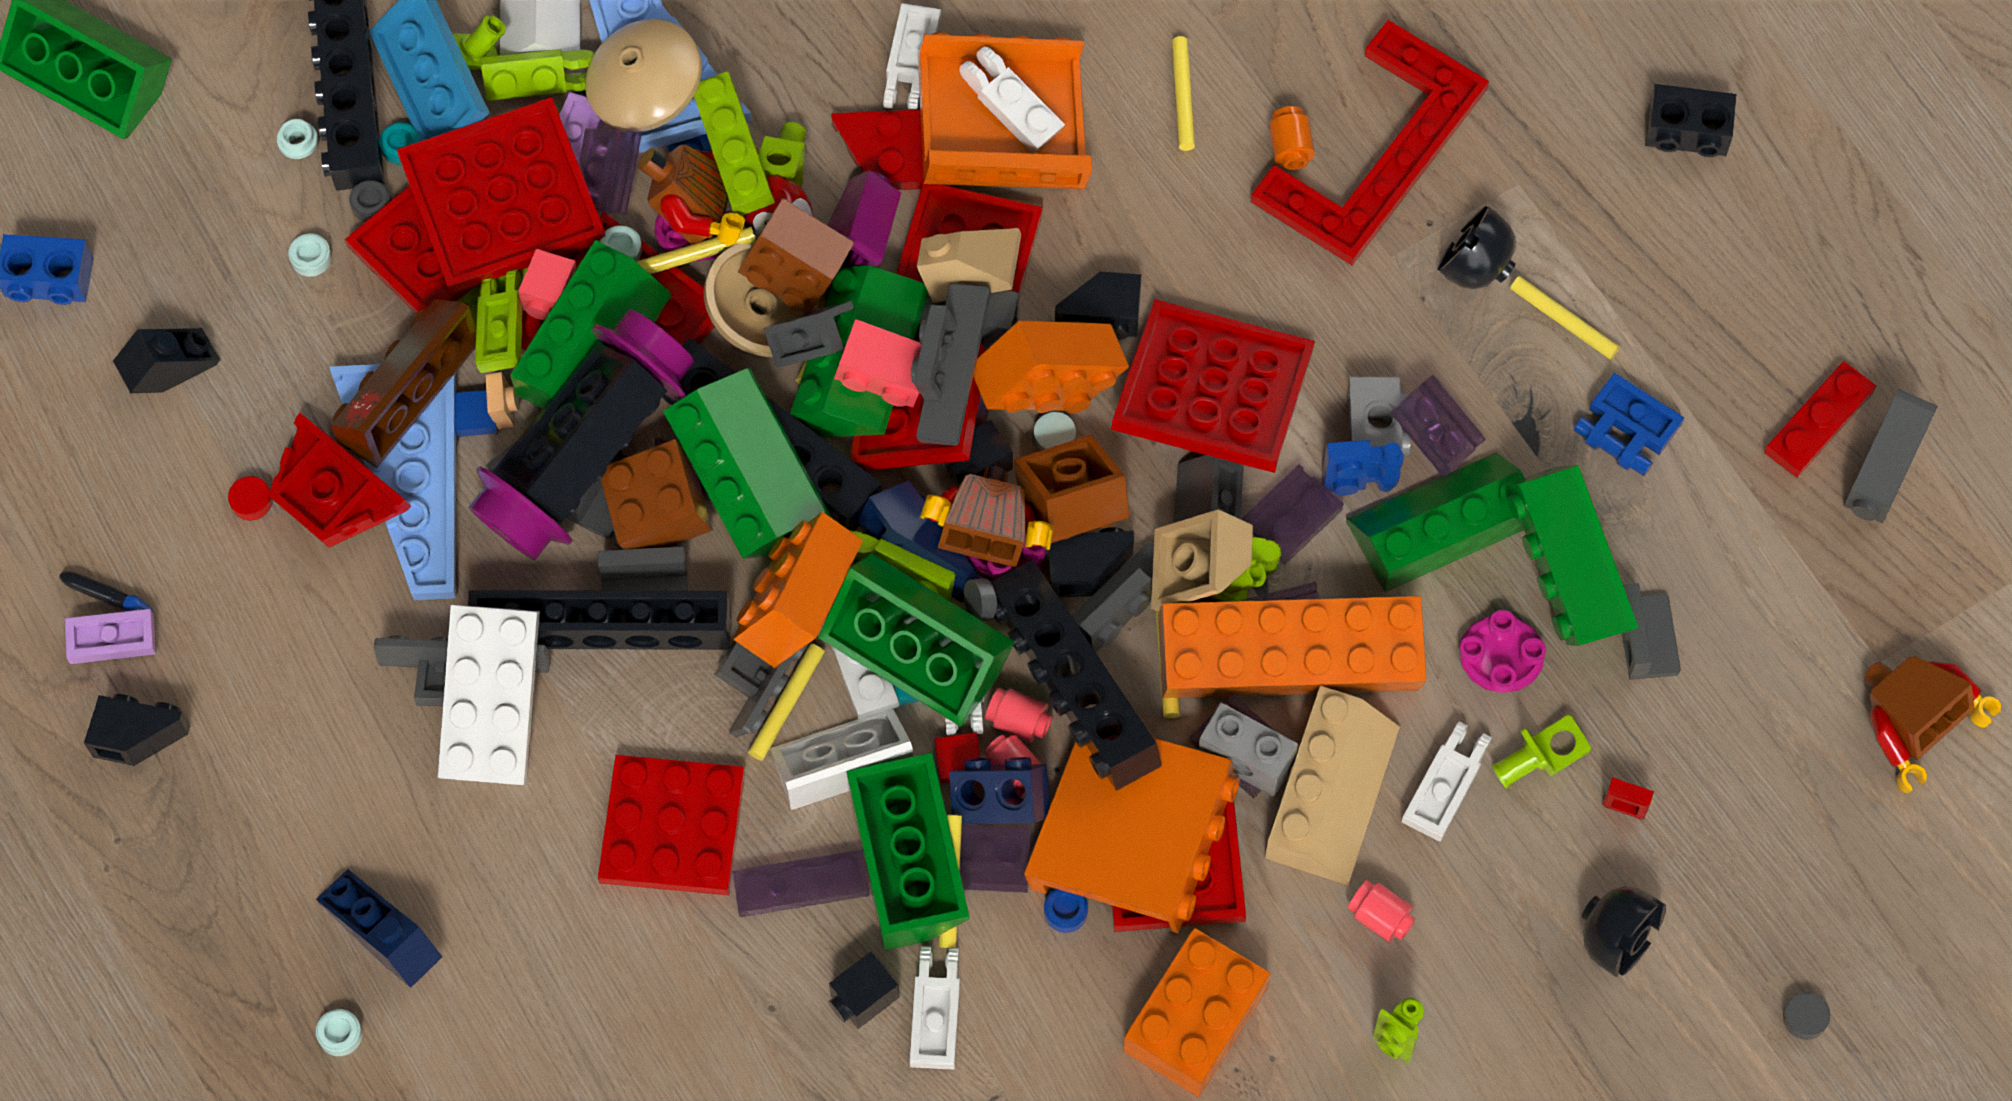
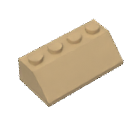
M1320 686L1268 839L1265 859L1349 885L1400 727L1363 699Z

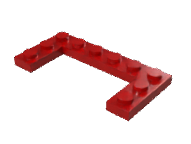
M1390 20L1386 21L1365 49V57L1429 96L1344 206L1341 207L1274 165L1253 191L1250 200L1257 207L1351 266L1367 248L1485 94L1489 86L1487 79Z

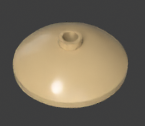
M647 19L630 23L611 34L594 53L589 63L585 80L588 102L597 116L615 129L627 132H642L660 127L679 115L694 97L702 74L701 54L691 36L683 28L672 22L660 19Z
M755 243L736 244L722 252L707 273L704 283L705 307L715 328L731 344L754 355L773 357L763 328L803 312L788 307L781 298L764 288L752 285L745 276L738 273L739 268ZM825 292L813 310L825 307ZM751 307L759 308L763 315L755 313Z

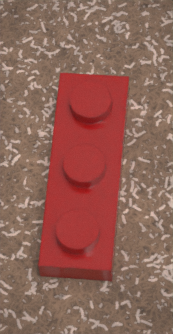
M1843 361L1766 446L1764 453L1798 478L1871 397L1877 385Z

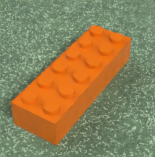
M1421 596L1162 604L1158 613L1162 699L1317 694L1320 686L1342 693L1419 691L1426 682Z

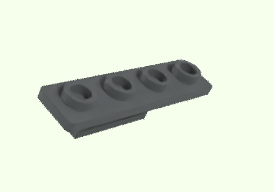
M951 284L948 289L945 306L930 305L928 318L924 319L921 323L919 337L922 346L919 358H915L912 363L911 380L924 399L916 435L922 443L952 446L959 444L991 297L988 287Z
M1147 543L1072 615V618L1095 652L1103 645L1110 644L1119 635L1122 627L1133 616H1139L1150 604L1152 598L1153 543ZM1055 643L1048 644L1045 647L1052 646Z
M393 635L388 638H375L374 651L380 666L418 667L414 694L416 706L443 707L448 638L435 637L430 640H416L400 635ZM537 644L535 672L548 673L550 662L547 648L545 645Z
M733 641L714 675L748 697L747 702L729 731L731 735L737 738L749 732L755 733L767 716V711L764 710L765 705L771 696L776 697L783 689L788 679V676L784 674L791 661L795 662L800 658L807 645L773 668L742 645Z

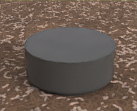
M376 180L360 182L352 189L349 196L353 214L363 222H366L392 200L388 188Z
M986 578L968 580L964 587L966 611L981 621L993 619L997 610L994 587Z
M1809 992L1800 993L1792 997L1784 1009L1783 1021L1787 1030L1795 1037L1804 1040L1814 1039L1820 1036L1828 1026L1830 1009L1820 996Z

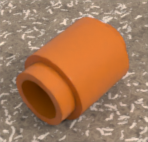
M1287 106L1277 109L1272 113V121L1269 123L1275 163L1287 170L1302 169L1315 156L1309 118L1304 115L1300 107Z

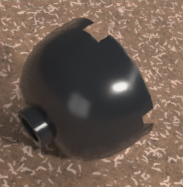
M1484 206L1461 229L1463 234L1456 244L1451 242L1437 266V270L1444 274L1448 280L1463 288H1483L1495 279L1502 283L1516 265L1511 260L1516 250V237L1511 225L1497 211L1489 206Z
M1632 887L1613 889L1602 898L1594 896L1582 913V918L1586 920L1583 929L1584 947L1590 958L1615 977H1618V973L1622 976L1627 974L1651 945V942L1646 940L1651 931V926L1659 931L1666 914V904L1654 896Z

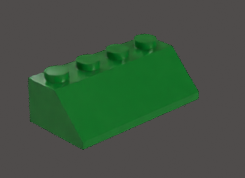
M12 0L0 40L1 72L122 139H126L131 135L161 96L172 62L170 57L66 0Z
M595 240L510 376L516 396L543 409L597 342L602 344L591 331L594 324L614 328L628 309L642 314L655 323L670 300L671 293L631 257Z
M870 265L840 267L834 277L825 307L852 300L854 309L834 316L844 349L855 319L914 340L929 293L922 282ZM844 349L830 355L807 360L790 412L792 416L820 437L885 434L893 405L884 401L880 395L869 391L856 392L850 390L841 381L834 379Z
M746 368L696 389L663 411L742 559L759 558L767 555L773 545L783 536L788 538L802 520L809 522L820 512H824L828 516L830 515L751 368Z
M1496 452L1346 519V523L1384 592H1387L1523 531L1521 520H1516L1510 511L1507 497L1511 495L1508 485L1525 479L1519 468Z
M1579 465L1553 467L1509 484L1508 488L1511 495L1507 497L1508 506L1513 517L1516 520H1521L1526 534L1522 537L1523 546L1528 557L1531 560L1535 559L1541 575L1537 577V583L1543 597L1551 601L1556 615L1552 617V623L1559 639L1565 640L1567 645L1580 646L1639 628Z
M870 554L850 567L818 637L960 727L966 723L998 678L1015 641L874 554Z
M932 753L846 771L848 789L884 951L928 942L969 920L970 915Z

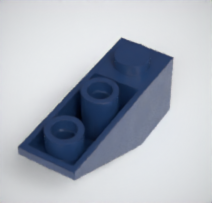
M909 480L870 496L857 520L866 534L878 540L883 539L954 572L956 577L951 596L964 603V587L966 582L978 579L980 576L977 574L973 563L963 554L938 549L943 526L938 525V522H934L929 518L922 519L919 517L926 500L924 496L917 492Z
M348 869L316 899L376 959L410 988L442 958V955L418 925Z

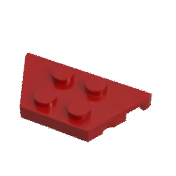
M920 110L831 113L832 127L835 132H839L847 146L848 153L854 163L859 165L862 173L868 170L885 176L890 181V185L897 190L921 189L924 179Z
M299 413L293 423L297 427L291 448L285 447L280 460V471L274 477L268 496L323 544L330 548L409 510L411 505L303 414Z

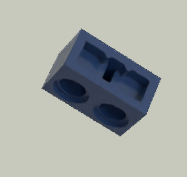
M1030 757L1005 759V765H991L990 758H972L964 760L963 767L949 772L952 815L962 816V824L1036 823L1047 816L1050 808L1047 764H1031ZM975 780L984 787L985 796L983 800L975 794ZM1015 780L1020 781L1025 787L1026 795L1024 799L1020 798L1014 790Z

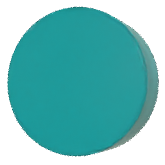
M403 122L394 123L386 127L379 139L383 156L387 161L396 165H401L396 149L420 142L416 128Z

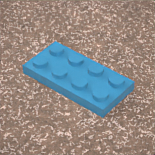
M399 0L369 30L410 122L416 128L420 141L482 121L489 114V110L436 0Z

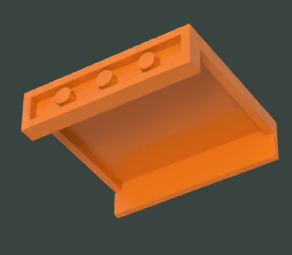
M937 32L931 35L923 34L918 52L924 184L1085 189L1092 172V158L1086 155L1080 72V56L1084 48V41L1070 40L1066 37L1031 39L1024 35L1002 38L991 37L987 34H975L972 36H952L945 32ZM984 46H988L995 54H998L1003 59L1006 69L1009 67L1065 124L1062 131L1035 154H1032L977 98L978 94L960 74L959 67L966 61H970L985 73L989 83L994 80L985 68L982 67L976 56L977 52Z
M1109 736L1105 740H1111L1118 736ZM1153 738L1157 743L1162 766L1116 791L1107 777L1101 780L1094 771L1089 760V756L1092 753L1085 745L1080 748L1075 742L1024 873L1031 890L1048 895L1050 887L1167 921L1172 932L1179 933L1183 920L1189 921L1193 914L1196 903V896L1193 893L1198 880L1204 881L1207 876L1211 860L1208 855L1213 841L1218 842L1223 833L1225 817L1222 815L1227 801L1232 803L1238 792L1240 779L1236 776L1232 760Z

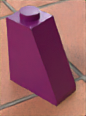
M868 170L850 179L827 224L833 230L855 242L841 267L865 265L876 267L883 260L901 192L891 186L890 181L879 173Z

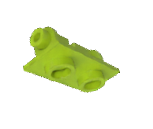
M1406 998L1397 1005L1391 1014L1383 1008L1379 1012L1373 1037L1378 1040L1376 1044L1380 1050L1395 1060L1400 1057L1407 1063L1411 1061L1418 1039V1024L1424 1015V1007L1419 1000Z

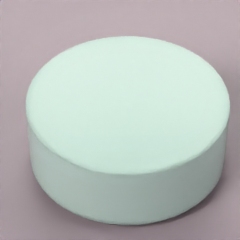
M619 225L605 231L606 237L600 240L601 243L631 257L635 261L640 259L642 245L640 237L634 229Z
M308 233L300 235L293 240L288 250V256L293 269L303 276H317L323 273L331 263L332 255L329 245L323 237L317 234Z
M1047 413L1041 416L1035 424L1034 441L1040 451L1076 440L1075 424L1069 416L1063 413Z
M335 1009L325 1013L318 1021L316 1038L322 1049L328 1054L345 1056L352 1053L359 1046L362 1040V1027L353 1013L344 1009Z

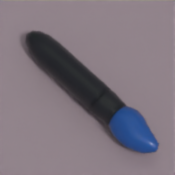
M64 571L59 575L60 580L71 589L112 606L123 608L125 611L151 609L153 612V609L136 595H128L116 588L76 572Z

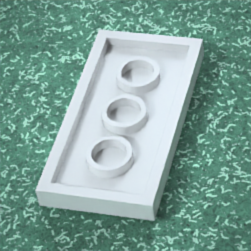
M451 605L438 778L514 785L527 784L540 611Z

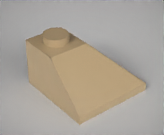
M1019 228L962 231L922 238L917 268L932 302L946 301L951 284L988 287L991 293L1012 290L1021 239Z
M1217 509L1155 529L1151 609L1160 611L1162 604L1187 603L1221 593L1251 566L1253 525Z

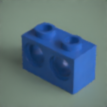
M3 234L0 249V289L4 297L18 302H28L31 299H44L61 305L71 304L72 301L86 302L94 257L85 239ZM31 267L26 273L17 274L22 268ZM64 270H72L66 276L57 277Z

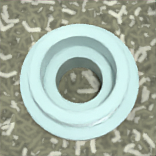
M293 119L284 123L277 135V145L281 153L286 157L302 159L315 151L318 145V135L315 128L308 122ZM297 138L305 139L299 144H292Z

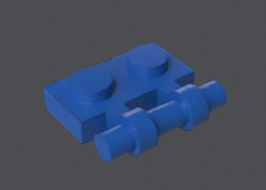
M1613 373L1589 408L1591 412L1601 417L1595 425L1581 417L1573 431L1586 439L1585 444L1595 450L1601 448L1618 459L1617 464L1628 471L1632 468L1642 476H1645L1653 462L1641 455V451L1644 447H1647L1660 455L1682 426L1684 417L1621 376ZM1613 426L1633 438L1628 445L1609 434Z
M1370 440L1327 443L1322 471L1323 493L1334 492L1341 496L1352 495L1359 490H1365L1366 483L1376 482L1378 488L1383 492L1391 491L1399 482L1400 469L1403 465L1404 455L1400 446L1397 443L1390 442L1385 446L1370 447Z

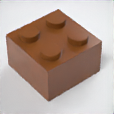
M782 199L739 268L738 273L745 276L752 285L764 288L781 298L788 307L800 310L803 313L813 310L832 282L855 242L787 200Z
M1092 435L1014 459L1017 486H1021L1025 491V503L1032 507L1038 521L1049 523L1054 527L1051 543L1097 528L1109 527L1115 522L1130 518L1125 475Z
M676 439L607 465V470L600 480L617 543L624 550L671 547L713 531L698 475L683 447Z

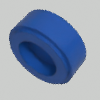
M1054 889L1048 894L1044 903V916L1051 928L1058 932L1070 933L1078 930L1085 923L1088 915V903L1085 897L1059 889Z

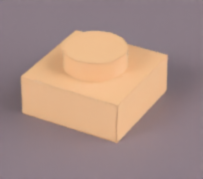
M502 372L485 375L488 414L493 422L496 423L498 429L515 427L514 411H519L520 404L514 387L509 385Z

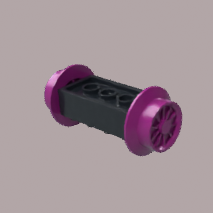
M632 309L626 311L614 328L597 324L592 326V333L602 344L597 342L492 472L481 466L476 469L484 488L468 506L469 510L507 543L534 561L551 541L568 545L573 542L572 538L554 520L561 523L565 517L571 515L578 508L582 496L593 483H596L604 476L607 465L615 455L629 445L633 439L634 432L644 419L657 410L660 405V399L666 395L678 402L686 397L679 381L695 363L694 359L668 333Z

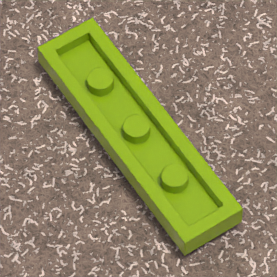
M729 71L700 81L694 99L733 212L743 216L774 204L775 201Z

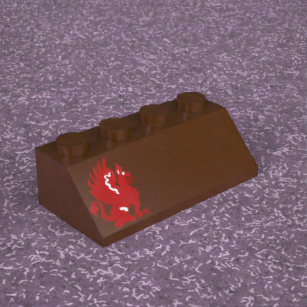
M435 299L426 310L422 309L415 315L411 322L410 330L401 341L396 340L390 345L382 364L375 372L371 371L363 378L358 392L349 403L342 404L335 412L331 428L337 443L375 468L380 466L476 349V328L468 305L463 302Z

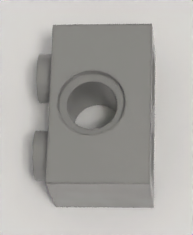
M1350 377L1347 390L1348 441L1370 440V447L1385 446L1390 442H1394L1400 446L1404 456H1409L1410 431L1402 430V417H1408L1409 397L1408 392H1401L1400 377ZM1376 419L1382 420L1388 424V427L1375 428L1369 422Z
M1220 703L1200 737L1198 750L1231 759L1237 777L1274 797L1295 762L1298 743L1235 709Z

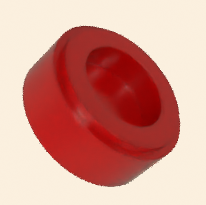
M247 476L240 478L229 489V505L233 513L240 519L247 521L260 519L268 513L272 506V499L268 496L270 489L258 477Z

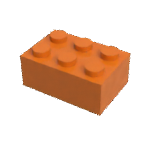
M1019 320L977 359L973 377L988 410H1006L1010 413L1020 410H1037L1038 413L1067 411L1070 414H1074L1087 409L1091 404L1090 401L1101 391L1112 387L1116 383V378L1129 365L1111 324Z
M820 512L809 522L802 520L788 538L783 536L770 550L769 557L773 560L769 568H765L754 582L753 589L757 592L753 600L748 601L738 614L736 621L740 623V626L733 640L773 668L813 641L824 623L863 540L824 512Z
M1194 928L1125 1035L1123 1052L1200 1098L1267 991L1271 973Z

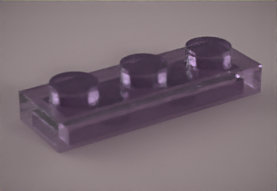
M862 850L732 871L739 917L870 896Z

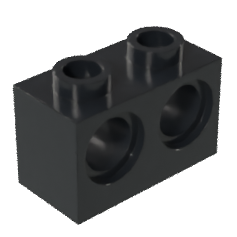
M1655 84L1649 103L1645 146L1656 147L1664 152H1674L1677 150L1696 152L1704 157L1727 156L1733 138L1737 94ZM1663 119H1673L1677 122V124H1669L1665 122ZM1704 124H1713L1717 126L1718 129L1707 128Z

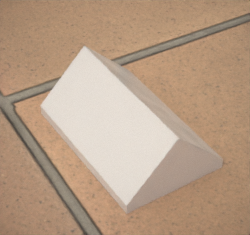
M500 0V20L506 28L504 36L500 38V55L562 49V51L581 50V0Z
M893 708L770 748L791 810L848 792L846 774L848 770L913 757L911 741Z

